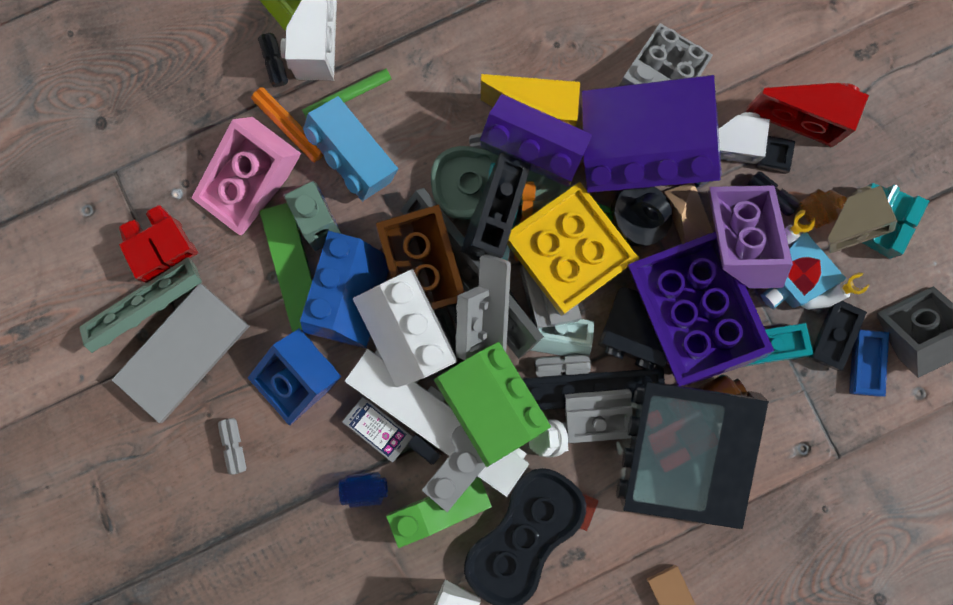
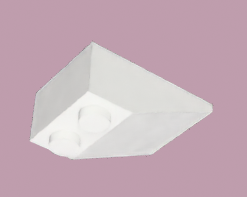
M301 0L288 23L286 38L281 39V57L285 58L287 68L292 70L297 80L334 81L337 0Z

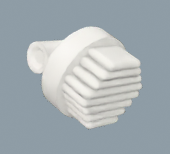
M548 420L551 428L529 441V447L540 457L560 456L565 451H568L566 422L561 423L557 420Z

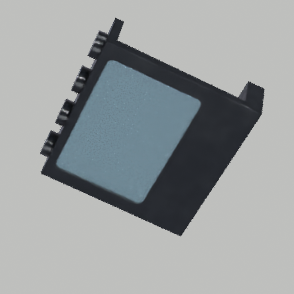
M643 375L641 384H636L633 403L637 404L636 415L630 416L628 423V435L632 436L630 448L625 447L622 456V467H626L624 479L619 478L616 497L621 500L623 510L743 530L769 401L758 392L748 391L747 396L657 383L653 382L649 375Z

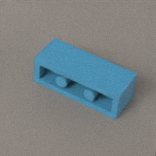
M339 96L308 113L303 127L306 138L312 145H316L320 149L327 164L332 169H336L342 176L346 187L351 193L356 194L363 202L392 182L398 167Z

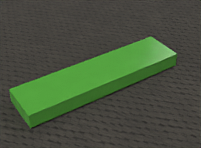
M288 203L260 210V215L292 332L298 328L303 331L300 319L313 279L298 224Z

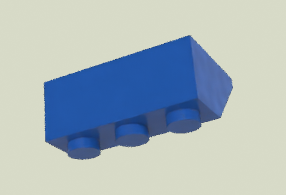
M328 231L300 319L303 332L367 349L370 333L353 298L386 282L389 268L385 254L360 238Z

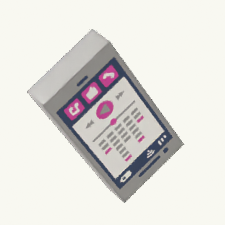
M364 396L342 421L392 463L413 438L410 433Z

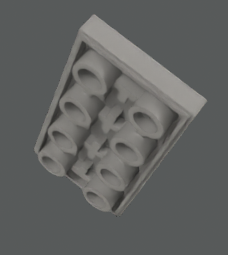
M200 283L116 374L112 381L158 423H163L250 326L204 284Z

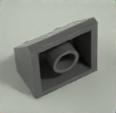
M934 286L877 313V318L884 332H889V342L898 359L917 378L953 362V303Z

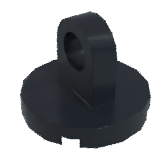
M655 186L622 189L616 194L611 204L610 212H612L613 217L611 222L629 245L638 247L656 244L667 235L672 225L670 203L663 192Z

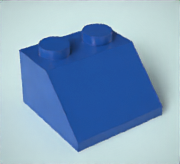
M298 328L271 346L248 376V379L290 426L328 393L342 376L314 346L313 342Z

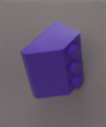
M501 94L488 115L480 138L481 148L498 156L502 152L531 164V171L569 187L592 134Z

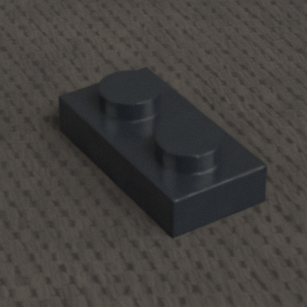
M844 301L830 306L812 348L813 355L809 358L836 371H843L867 311Z

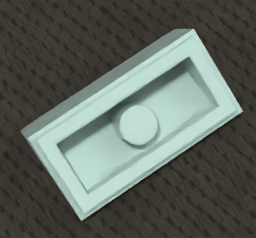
M581 319L574 323L540 328L538 330L544 337L531 349V351L560 356L590 355L593 343L594 321Z

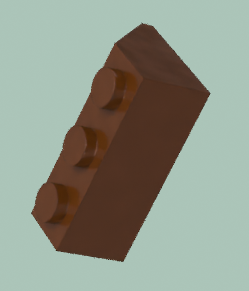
M439 204L377 222L376 227L391 278L413 269L433 311L456 304L458 295L465 293Z

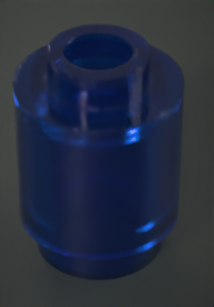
M379 471L347 475L345 479H339V498L342 506L349 505L350 508L381 505L383 498L388 497L386 477L381 478Z

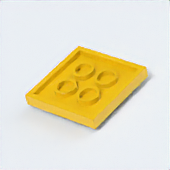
M581 182L514 227L507 242L509 248L561 316L625 270L628 264L639 259Z

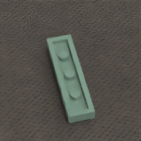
M187 257L81 325L79 328L83 346L93 353L99 348L109 345L116 337L127 330L135 328L141 321L153 313L163 310L169 303L181 295L191 292L197 285L202 283L196 265Z

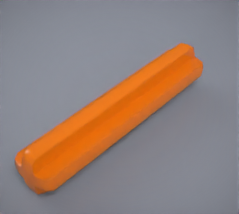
M260 87L252 94L251 99L312 162L315 163L324 156L316 145H312L308 141L303 127L265 88Z

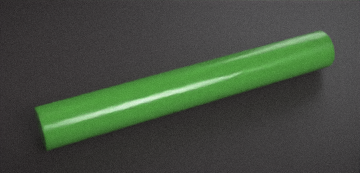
M385 68L302 109L307 118L309 112L339 96L345 103L392 80L391 76Z

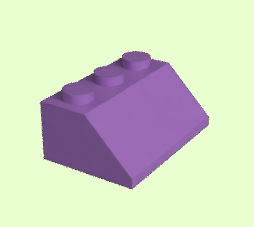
M775 186L709 187V198L723 270L748 288H783L793 263Z

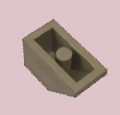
M881 185L875 188L870 186L860 188L853 192L852 196L848 197L828 237V250L830 254L895 231L897 219Z

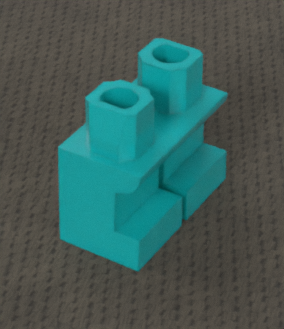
M871 183V184H869V185H867V186H870L871 188H875V187H878V186H880V185L875 184V183ZM895 184L888 188L882 186L897 219L895 231L862 242L889 259L904 254L916 230L914 227L918 226L930 202L921 196L912 197L899 191L900 188Z

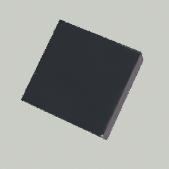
M768 136L765 157L757 163L756 168L785 174L789 173L795 141Z
M418 433L409 442L408 446L431 465H434L442 455Z

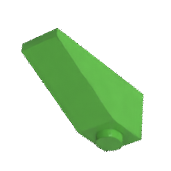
M476 477L448 512L430 497H426L394 510L386 517L397 546L401 548L435 534L492 506L481 478Z

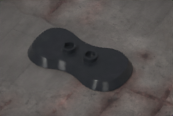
M534 469L522 476L512 491L507 512L500 524L493 531L479 539L470 548L466 556L464 574L472 590L492 605H523L530 600L537 590L544 564L549 555L557 546L572 537L584 522L586 501L580 489L564 475L551 469Z

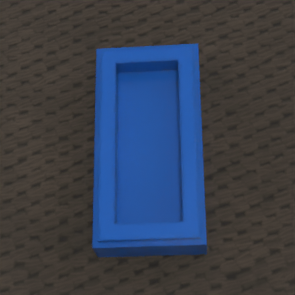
M859 331L852 347L849 394L886 397L889 332Z

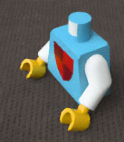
M805 210L797 212L794 225H788L785 228L793 265L784 287L768 288L761 294L762 300L771 309H775L784 300L792 308L802 306L807 310L826 308L850 297L851 292L854 294L864 293L870 285H865L863 288L854 286L853 279L863 275L860 272L854 273L849 278L847 284L843 283L847 278L807 233L814 227L815 218L808 225L800 224L799 218L805 214Z

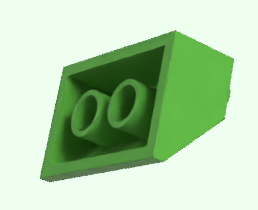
M500 342L476 353L434 379L486 468L551 428L544 413Z

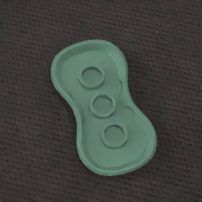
M470 146L452 147L438 155L431 169V188L437 205L439 204L446 215L457 219L472 218L488 181L490 164L496 163L498 155ZM531 170L526 180L533 181L536 185L533 209H542L571 188V184L569 187L564 186Z

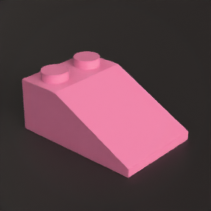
M254 117L232 119L192 199L238 235H243L260 214V210L264 209L287 180L301 153Z

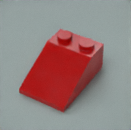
M849 83L767 87L747 106L745 112L757 113L760 115V118L770 119V123L834 147L856 131L869 95L861 92L857 86Z

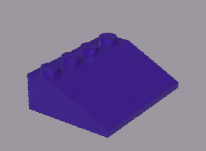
M715 75L582 91L583 131L592 134L584 153L588 193L721 180L722 167Z
M716 231L628 264L677 386H685L767 358L774 352L746 286L723 270Z

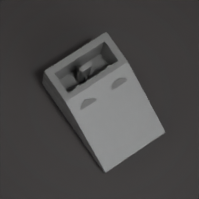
M660 23L622 78L619 86L699 77L713 54Z

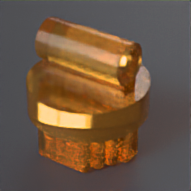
M817 189L810 193L809 197L802 200L800 206L801 210L806 211L804 215L807 221L811 222L815 218L814 227L819 229L825 224L829 225L838 219L836 209H843L848 198L833 190L824 192L821 189Z

